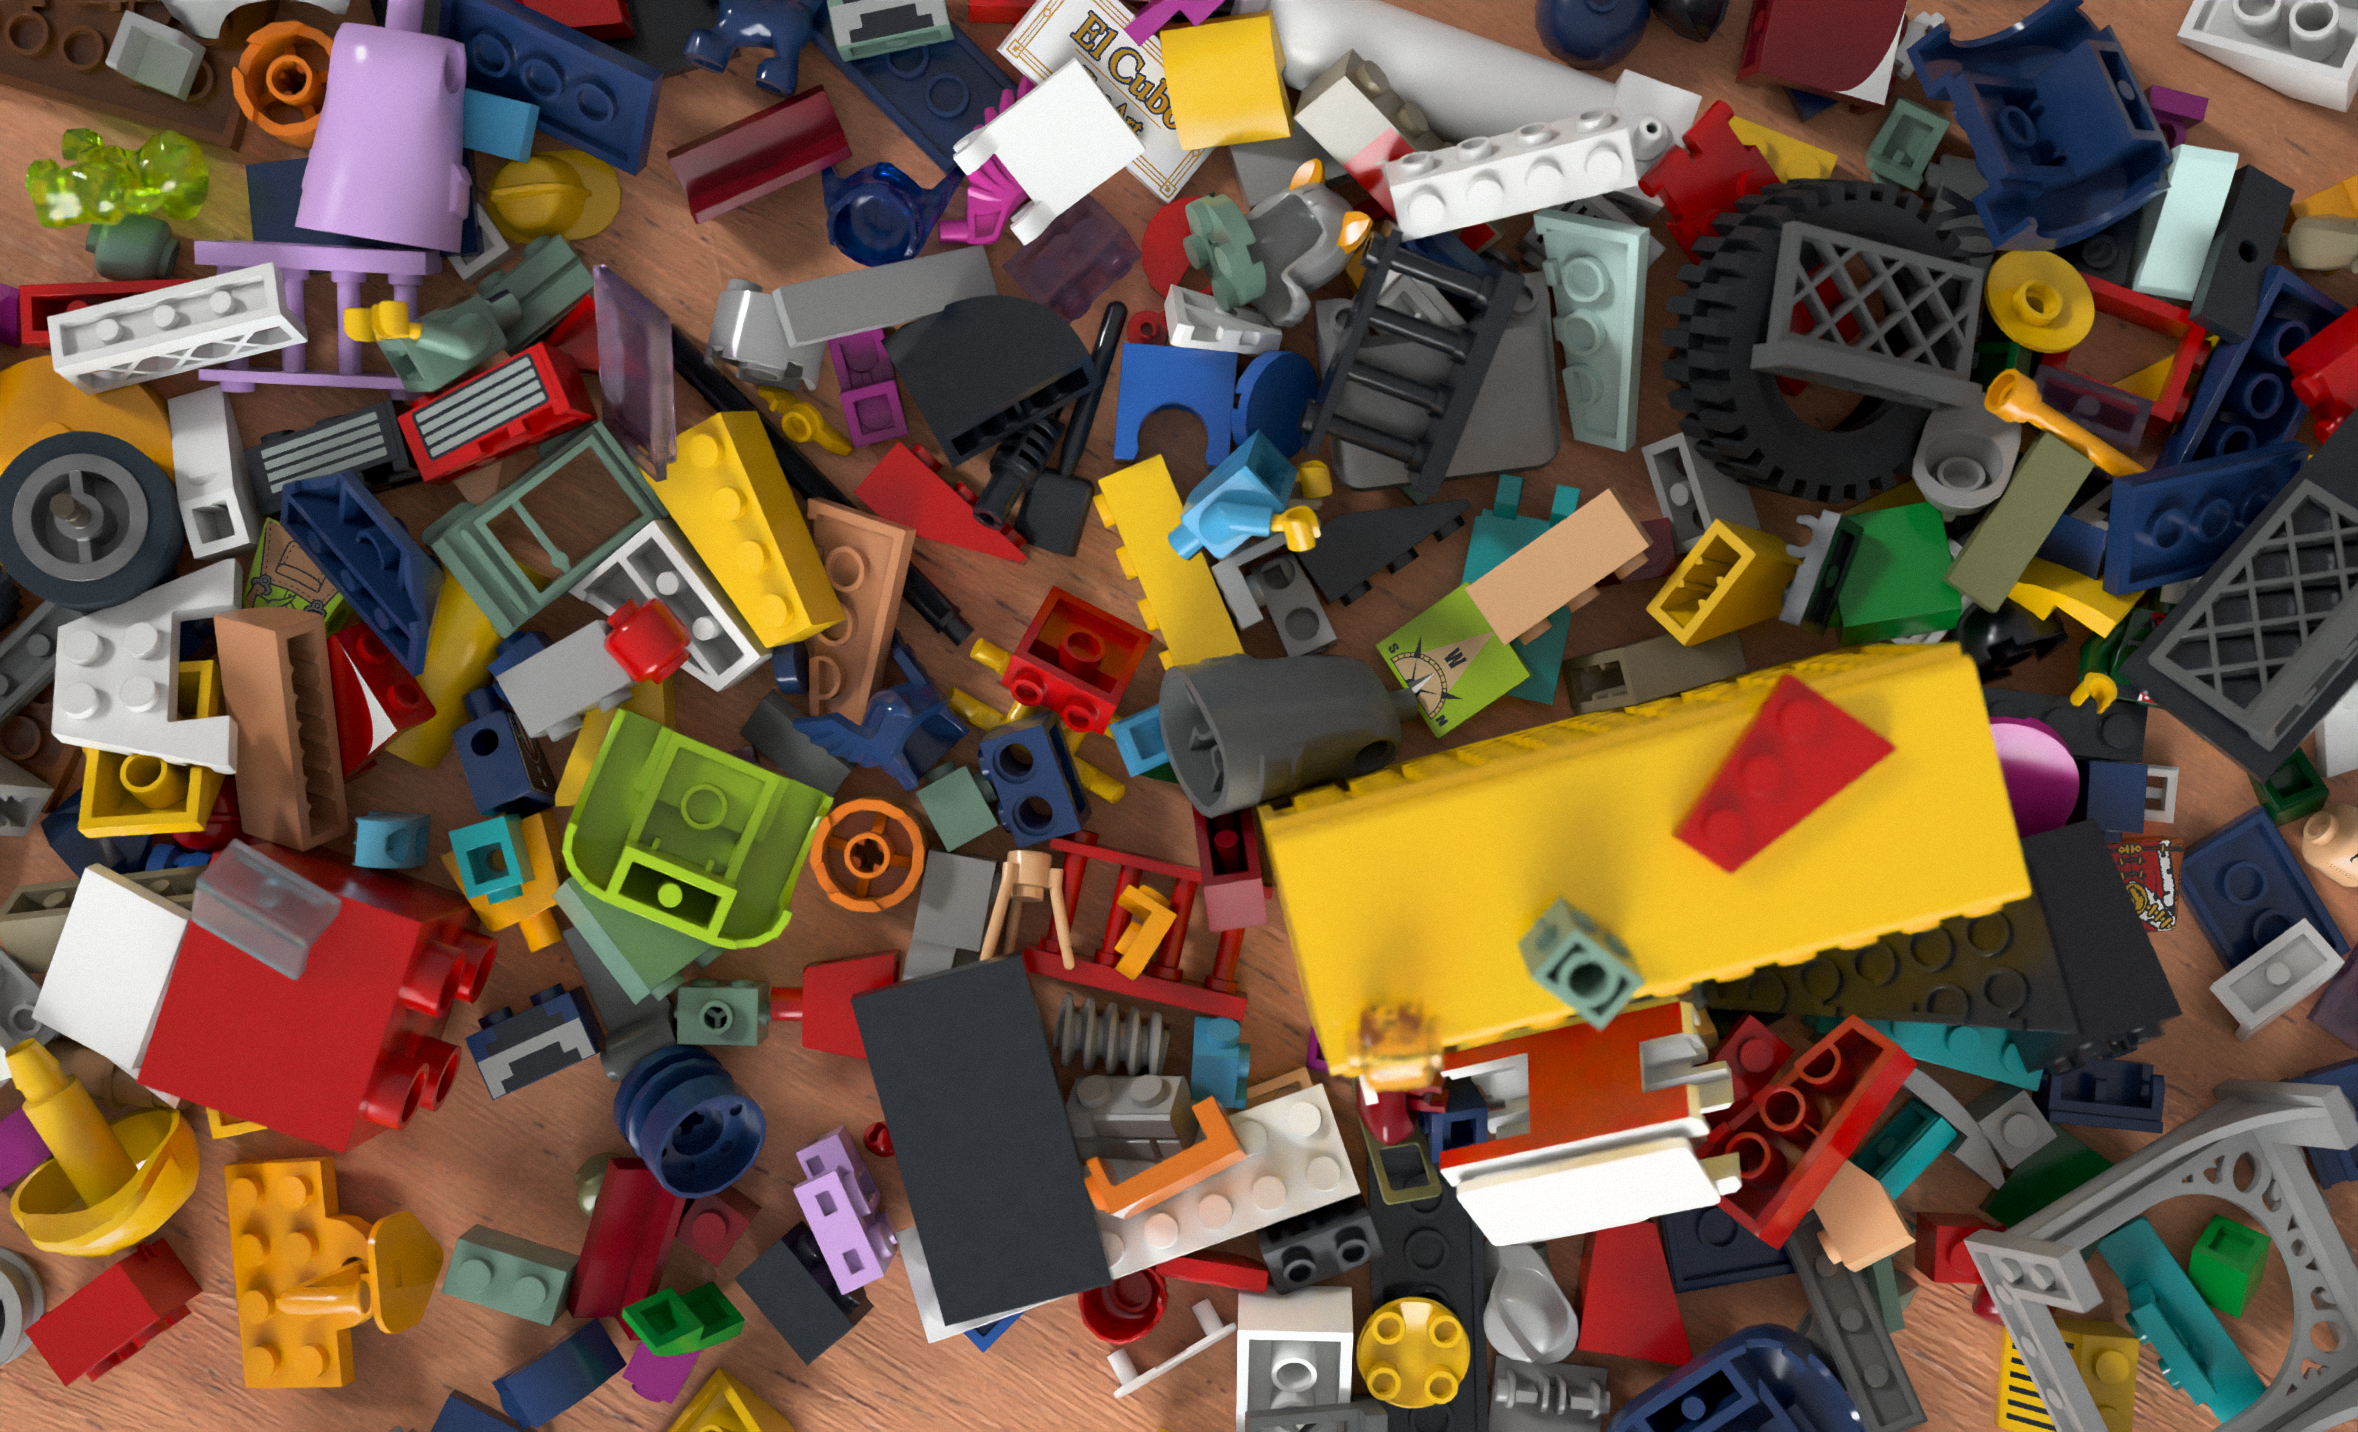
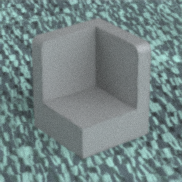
M125 10L107 56L106 65L135 82L186 101L206 48L176 29Z

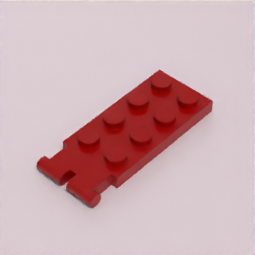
M1717 100L1682 135V141L1690 151L1689 154L1680 146L1672 145L1637 181L1639 188L1644 194L1651 198L1658 195L1669 210L1672 217L1665 225L1693 265H1699L1702 260L1691 250L1698 237H1720L1711 225V222L1721 212L1738 213L1734 204L1736 200L1746 194L1762 195L1760 187L1771 183H1781L1758 147L1741 143L1728 123L1734 117V112L1722 100ZM1821 263L1807 273V276H1811L1824 264ZM1830 275L1814 288L1828 313L1844 300ZM1801 299L1792 308L1789 332L1803 335L1815 325V322ZM1850 311L1835 323L1846 345L1860 331ZM1822 335L1818 338L1821 340H1825ZM1775 375L1777 385L1785 395L1798 396L1810 383Z

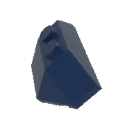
M351 470L283 484L280 525L412 677L422 674L440 609L442 588L445 583L444 572L438 560L421 549L410 536L405 523L400 518L393 517Z

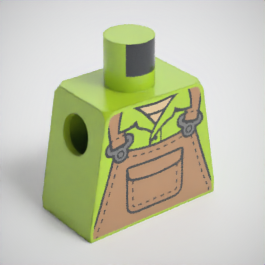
M267 517L243 596V606L246 608H293L323 615L327 640L334 633L339 632L354 609L280 525V519Z

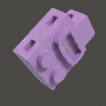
M844 1124L805 1142L796 1152L807 1180L797 1184L793 1189L842 1295L885 1276L897 1251L894 1244L898 1243L895 1234L898 1231L895 1223L887 1211L879 1213L877 1208L880 1202L879 1190L865 1160L860 1158Z

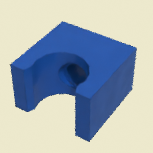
M1123 342L1114 447L1115 463L1135 465L1140 456L1138 441L1143 426L1152 416L1161 411L1177 409L1190 413L1200 421L1207 434L1208 445L1204 458L1207 471H1213L1229 457L1230 415L1234 404L1238 353Z

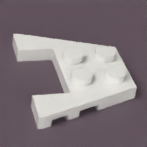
M235 558L225 559L148 590L126 603L101 609L59 626L51 733L62 743L130 756L133 753L159 757L166 763L187 766L188 763L207 766L214 772L224 774L237 773L238 724L230 715L177 721L181 622L213 618L215 614L242 609L243 568Z

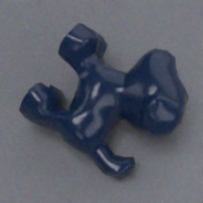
M717 0L719 1L717 25L711 30L695 28L690 33L683 50L684 60L703 70L723 74L729 59L739 46L771 49L775 57L765 58L758 65L755 86L766 93L786 99L793 97L798 81L799 54L808 43L814 15L823 0Z

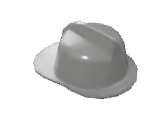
M1981 393L1980 408L1942 412L1933 410L1926 421L1913 460L1912 476L1918 488L1922 491L1926 501L1936 510L1943 513L1945 522L1952 523L1956 516L1976 514L1985 509L1993 500L2001 496L2010 480L2021 444L2022 427L2017 421L2005 422L1988 411L1984 406L1986 393Z
M1487 1240L1484 1243L1485 1312L1483 1323L1484 1331L1490 1344L1500 1354L1512 1360L1545 1365L1563 1360L1575 1348L1579 1336L1578 1317L1546 1262L1529 1244L1496 1246Z

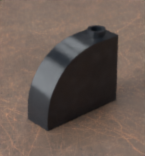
M986 295L959 300L945 305L943 311L902 325L895 333L881 340L887 354L953 468L1012 436L1022 427H1027L1030 423L1042 419L1102 385L1093 360L1074 329L1054 311L1023 298Z

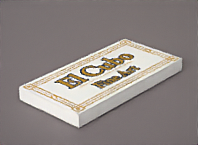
M1037 0L997 50L1036 86L1077 57L1146 146V151L1127 164L1125 168L1160 201L1169 204L1215 147L1182 151L1168 95L1161 41L1153 34L1139 47L1123 30L1134 15L1119 0Z

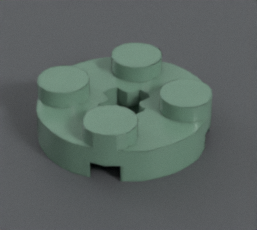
M1215 192L1187 204L1185 212L1191 235L1183 239V247L1191 265L1197 270L1204 268L1211 281L1213 295L1221 309L1229 311L1262 297L1266 290V273L1263 260L1252 264L1246 246L1255 243L1256 240L1247 220L1237 205L1223 193L1215 197Z

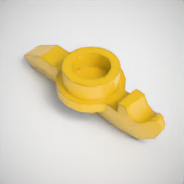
M760 386L757 390V394L767 400L769 409L773 413L778 410L784 415L782 418V428L791 440L798 443L815 440L827 451L846 457L854 450L853 443L827 423L813 405L800 401L793 394L774 386Z

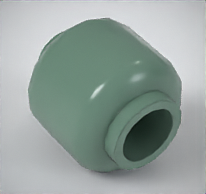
M119 207L113 210L105 221L97 218L93 221L87 236L85 250L95 254V269L103 278L115 282L169 280L179 255L180 241L172 238L171 227L166 221L126 207Z

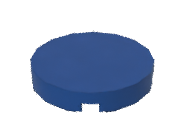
M1270 350L1265 351L1249 364L1240 377L1235 393L1241 394L1238 409L1231 408L1230 424L1237 447L1241 446L1259 429L1288 460L1300 451L1303 446L1301 441L1303 433L1296 431L1298 418L1307 398L1316 400L1319 392L1317 375L1308 359L1290 351Z

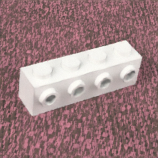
M1618 106L1592 108L1582 111L1574 117L1550 123H1531L1513 132L1489 138H1470L1456 146L1432 152H1414L1398 160L1385 163L1398 226L1404 232L1401 238L1402 242L1638 185L1628 128Z

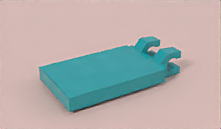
M1501 473L1494 510L1483 508L1481 516L1475 515L1461 585L1467 581L1474 583L1577 511L1581 490L1557 484L1550 521L1518 515L1525 479ZM1563 605L1547 616L1552 627L1525 646L1518 637L1511 641L1534 676L1506 694L1507 696L1553 705L1572 613L1566 605Z

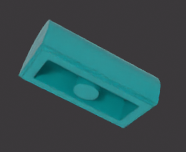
M1914 1097L1850 1162L1882 1183L1890 1191L1893 1199L1896 1200L1958 1134L1940 1115Z

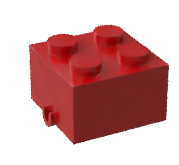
M164 1237L152 1244L145 1241L139 1243L136 1246L137 1252L114 1264L52 1311L45 1312L41 1315L40 1320L24 1331L65 1387L84 1375H87L93 1383L114 1367H118L134 1356L159 1334H163L192 1313L186 1306V1303L203 1292V1290Z

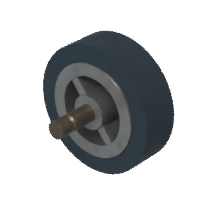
M88 431L57 434L25 449L7 466L0 477V562L19 584L49 602L81 612H96L126 603L144 592L160 586L170 575L180 557L186 529L178 505L176 487L160 466L138 448L124 440L108 434Z

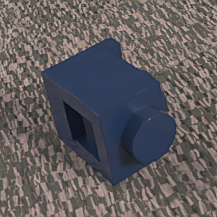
M1450 1076L1446 1077L1443 1089H1449L1450 1091L1446 1113L1419 1111L1417 1120L1421 1133H1429V1158L1432 1163L1440 1162V1152L1487 1142L1488 1106L1477 1086L1471 1080V1076L1454 1080Z

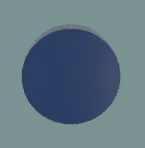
M804 641L773 647V670L781 692L785 695L807 693L809 691V654Z

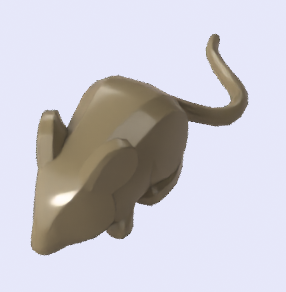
M2333 214L2299 217L2292 225L2290 233H2281L2277 247L2288 252L2289 260L2294 268L2315 271L2352 269L2353 274L2358 273V217H2339Z

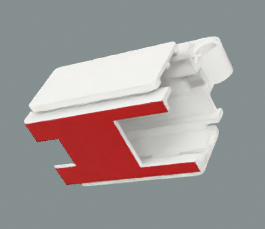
M1675 996L1659 997L1629 1004L1621 1008L1602 1030L1598 1029L1584 1017L1577 1016L1547 1028L1530 1029L1529 1027L1507 1032L1503 1038L1485 1044L1468 1045V1042H1463L1456 1046V1052L1440 1055V1074L1443 1077L1450 1076L1454 1080L1471 1076L1474 1084L1479 1085L1485 1093L1486 1101L1490 1106L1496 1108L1505 1106L1504 1109L1488 1112V1130L1491 1134L1496 1133V1140L1440 1152V1171L1452 1187L1457 1186V1199L1493 1245L1531 1244L1638 1223L1653 1216L1714 1205L1720 1202V1195L1736 1192L1742 1186L1739 1152L1698 1160L1692 1150V1144L1687 1139L1709 1134V1125L1704 1119L1703 1113L1729 1108L1734 1102L1732 1074L1726 1060L1694 1067V1065L1705 1063L1708 1060V1049L1695 1028V1025L1700 1024V1016L1692 1003L1679 1001Z

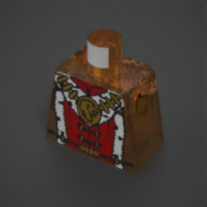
M2156 835L2122 838L2121 843L2106 842L2146 933L2174 930L2177 924L2184 838Z

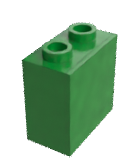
M1928 502L1846 515L1845 517L1865 529L1827 626V629L1835 628L1839 648L1955 629L1963 606L1960 593L1941 580L1953 563L1941 511L1936 510Z

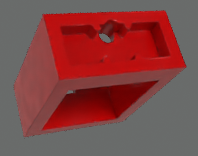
M2078 271L2091 291L2095 310L2180 340L2158 400L2156 402L2064 368L2071 349L2059 353L2038 352L2037 366L2028 378L2035 382L2038 375L2061 404L2155 438L2170 423L2177 425L2187 410L2192 393L2184 390L2190 372L2196 374L2199 372L2211 347V341L2203 339L2206 329L2189 321L2190 311ZM2037 383L2039 386L2037 387L2039 389L2038 392H2040L2041 386ZM2042 390L2041 396L2046 398L2047 394Z

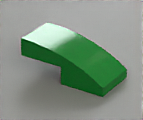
M713 1281L681 1296H678L672 1287H669L623 1308L622 1312L623 1319L654 1356L682 1355L709 1348L740 1335L745 1322V1318Z

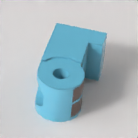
M372 810L368 811V816L356 817L352 865L370 868L402 869L426 865L431 814Z

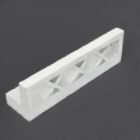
M274 262L47 317L53 369L87 396L308 342L306 325L287 307L283 273Z

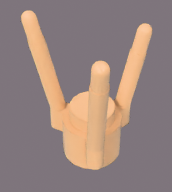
M1029 850L1008 852L1007 862H1003L1001 884L979 961L992 958L1010 899L1003 955L1015 952L1023 902H1042L1044 892L1050 891L1063 965L1067 970L1074 968L1072 941L1062 892L1064 870L1052 868V855Z

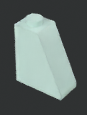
M2180 144L2170 150L2173 161L2164 166L2165 180L2172 187L2143 207L2124 285L2125 288L2177 307L2192 302L2237 167L2238 153Z

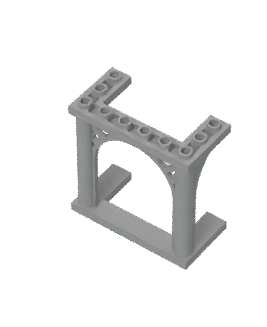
M2228 1079L2213 1088L2218 1100L2216 1104L2003 1233L1980 1229L1963 1239L2057 1432L2109 1431L2047 1305L2086 1313L2104 1302L2079 1251L2153 1205L2172 1197L2187 1194H2206L2222 1198L2245 1210L2255 1218L2267 1231L2280 1251L2287 1267L2293 1293L2294 1318L2292 1335L2286 1357L2279 1372L2266 1391L2253 1404L2211 1432H2323L2358 1418V1270L2355 1266L2354 1253L2341 1238L2330 1215L2329 1202L2323 1193L2317 1189L2305 1164L2306 1157L2301 1146L2348 1150L2358 1144V1123L2355 1119V1109L2351 1101L2342 1093L2339 1086ZM2244 1153L2254 1176L2247 1189L2239 1191L2234 1184L2233 1171L2237 1159ZM2215 1168L2216 1180L2213 1182L2208 1181L2203 1174L2205 1169ZM2187 1177V1182H2182V1179ZM2263 1193L2270 1205L2271 1210H2268L2263 1203ZM2311 1293H2313L2320 1308L2314 1307V1304L2311 1300ZM2321 1321L2327 1322L2338 1344L2332 1351L2323 1352L2313 1344L2310 1338V1331L2316 1323ZM2304 1359L2322 1366L2318 1370L2308 1367L2304 1375L2301 1370Z

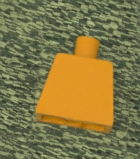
M553 810L538 812L523 819L520 825L536 879L521 884L524 893L522 896L489 905L487 894L468 899L454 850L440 856L443 864L485 927L491 933L519 923L531 953L564 939L550 908L558 905L552 895L571 877V873L567 868L562 852L563 841ZM497 849L492 855V863L496 869L501 871L505 870L507 865L502 850Z

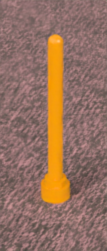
M2008 369L2002 372L1989 386L1985 394L1984 406L1988 411L2005 422L2017 421L2022 423L2028 421L2043 432L2048 431L2115 478L2149 471L2042 402L2036 383L2018 370Z

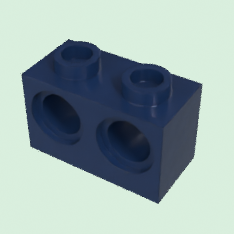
M1049 710L991 728L979 743L978 761L986 780H993L1000 799L997 804V810L1001 825L1007 833L1012 832L1017 847L1022 848L1082 830L1091 816L1092 810L1056 712ZM1010 744L1025 746L1032 754L1033 763L1025 764L1017 761L1011 754ZM1029 797H1040L1050 804L1053 814L1041 815L1034 811L1030 805Z

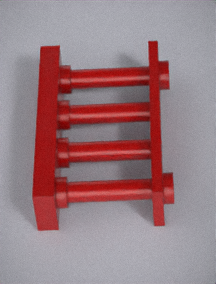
M1084 829L1050 840L1049 848L1066 852L1062 868L1064 870L1062 892L1070 933L1088 857L1121 864L1102 949H1096L1094 957L1073 952L1075 966L1071 970L1065 969L1054 913L1052 911L1047 936H1041L1039 944L1029 942L1025 948L1024 958L1028 972L1243 1022L1248 998L1246 992L1237 991L1239 982L1233 979L1245 928L1221 932L1212 974L1205 975L1204 983L1182 978L1184 969L1179 967L1197 885L1198 883L1203 884L1200 867L1098 844L1099 834ZM1143 870L1176 877L1169 910L1177 914V917L1161 941L1157 962H1151L1149 970L1143 969L1141 974L1133 981L1114 969L1123 956L1114 948L1131 923L1133 916L1131 912L1116 902L1128 885L1139 889ZM1263 882L1264 898L1271 899L1274 888L1272 884Z

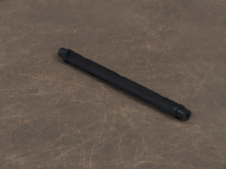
M656 311L650 312L642 319L637 328L652 342L650 347L656 353L658 352L691 386L698 390L718 413L757 411L787 482L793 485L807 502L808 498L821 497L859 510L725 375L704 363L705 355L674 323L669 325ZM910 561L902 597L938 634L943 632L957 647L960 646L975 629L960 615L962 610L955 606Z

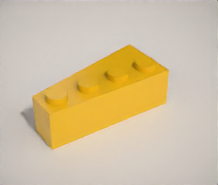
M757 411L719 412L632 460L766 648L801 642L846 619Z

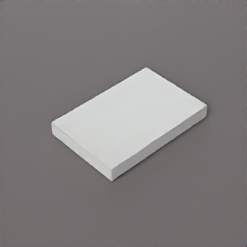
M99 863L86 867L31 1018L130 1070L140 1066L143 1063L193 912Z

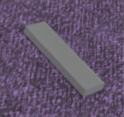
M977 245L780 286L772 292L789 348L916 321L922 317L943 311L945 305L971 297L999 295L984 246Z

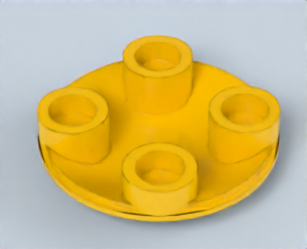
M1404 1297L1388 1302L1369 1317L1360 1332L1356 1356L1359 1371L1371 1395L1398 1407L1423 1408L1434 1404H1446L1456 1396L1458 1386L1464 1379L1469 1366L1470 1344L1463 1324L1449 1308L1428 1298Z

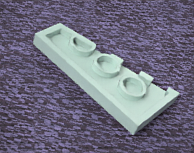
M1543 208L1533 214L1536 234L1543 235L1547 259L1542 262L1543 271H1545L1547 286H1552L1557 316L1552 321L1556 341H1561L1564 348L1567 367L1562 370L1574 440L1626 452L1636 444L1650 228Z

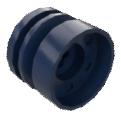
M676 1044L658 1049L639 1061L627 1074L614 1098L613 1120L621 1136L631 1145L633 1151L643 1158L646 1167L660 1185L677 1197L698 1199L719 1193L739 1180L756 1161L765 1141L766 1121L760 1107L742 1086L734 1082L732 1075L722 1067L721 1062L715 1055L700 1045Z

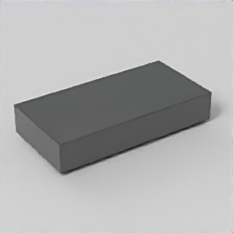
M773 689L762 699L739 734L794 780L834 797L859 763L848 762L845 757L831 756L827 753V749L810 743L809 736L792 727L795 718H806V716Z

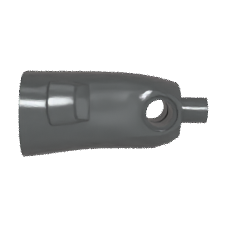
M1235 653L1205 658L1199 663L1170 667L1163 677L1159 696L1161 734L1173 771L1193 806L1203 816L1209 818L1278 799L1326 782L1363 776L1383 769L1395 761L1402 744L1400 723L1412 722L1418 714L1417 698L1410 688L1387 691L1377 674L1365 661L1346 655L1254 659L1250 655Z

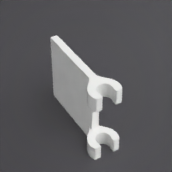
M1075 57L987 125L972 131L960 139L953 146V149L956 151L953 159L967 176L981 167L993 154L1001 160L1032 199V201L1022 205L1010 215V219L1013 221L1010 229L1025 246L1036 239L1057 216L1145 152L1146 146L1082 63Z

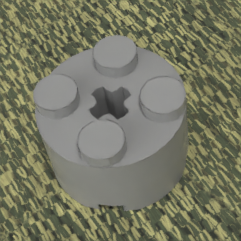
M729 279L727 290L720 292L718 296L704 363L720 373L723 362L738 367L736 379L761 386L770 385L788 391H798L800 381H804L809 391L815 390L820 376L827 340L789 348L773 295L762 293L763 288L756 283L742 279Z

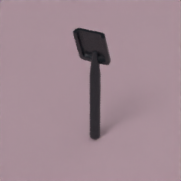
M1115 300L1107 305L1091 353V358L1102 385L1077 398L1061 447L1058 469L1045 466L1035 486L1024 492L1014 530L1027 541L1026 544L1069 557H1075L1093 500L1092 497L1095 493L1093 482L1087 478L1074 475V472L1083 455L1128 314L1126 305L1121 301Z

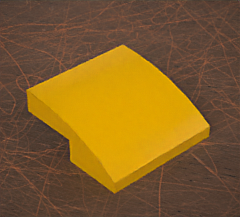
M1272 9L1204 19L1197 27L1192 22L1162 26L1160 41L1164 72L1182 151L1291 137L1295 128V121L1282 78L1286 59Z
M2034 555L2007 597L2030 610L2043 621L2056 607H2059L2106 638L2148 589L2115 596L2102 590L2104 575L2094 580L2077 571Z

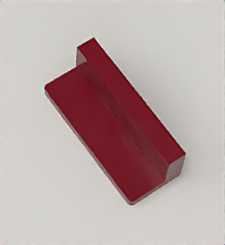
M822 84L666 152L667 159L688 199L690 213L696 224H701L852 156L846 134Z
M609 1158L565 1305L573 1319L615 1317L630 1341L641 1339L623 1319V1308L658 1292L686 1202V1198L677 1197L660 1185L646 1167L643 1158Z

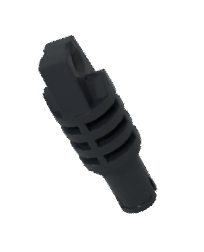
M1065 406L1038 421L1030 423L1027 427L1020 428L1015 434L999 443L996 452L989 462L991 477L972 509V515L977 522L987 528L1001 530L1021 492L1028 491L1035 486L1065 430V424L1059 422Z

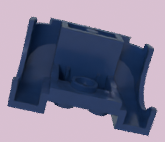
M2050 0L2037 11L2013 26L1998 33L1974 40H1954L1950 38L1951 30L1948 24L1940 23L1906 50L1927 99L1952 101L1954 105V118L1958 125L1966 132L1976 154V167L1981 176L1989 183L1990 187L1972 200L1994 250L2046 251L2073 244L2127 217L2172 187L2165 180L2164 166L2173 161L2171 152L2121 43L2110 24L2099 30L2091 18L2078 7L2084 3V0Z
M1769 1322L1747 1326L1727 1336L1644 1390L1615 1412L1605 1432H1866L1845 1383L1822 1353L1806 1337L1787 1326Z

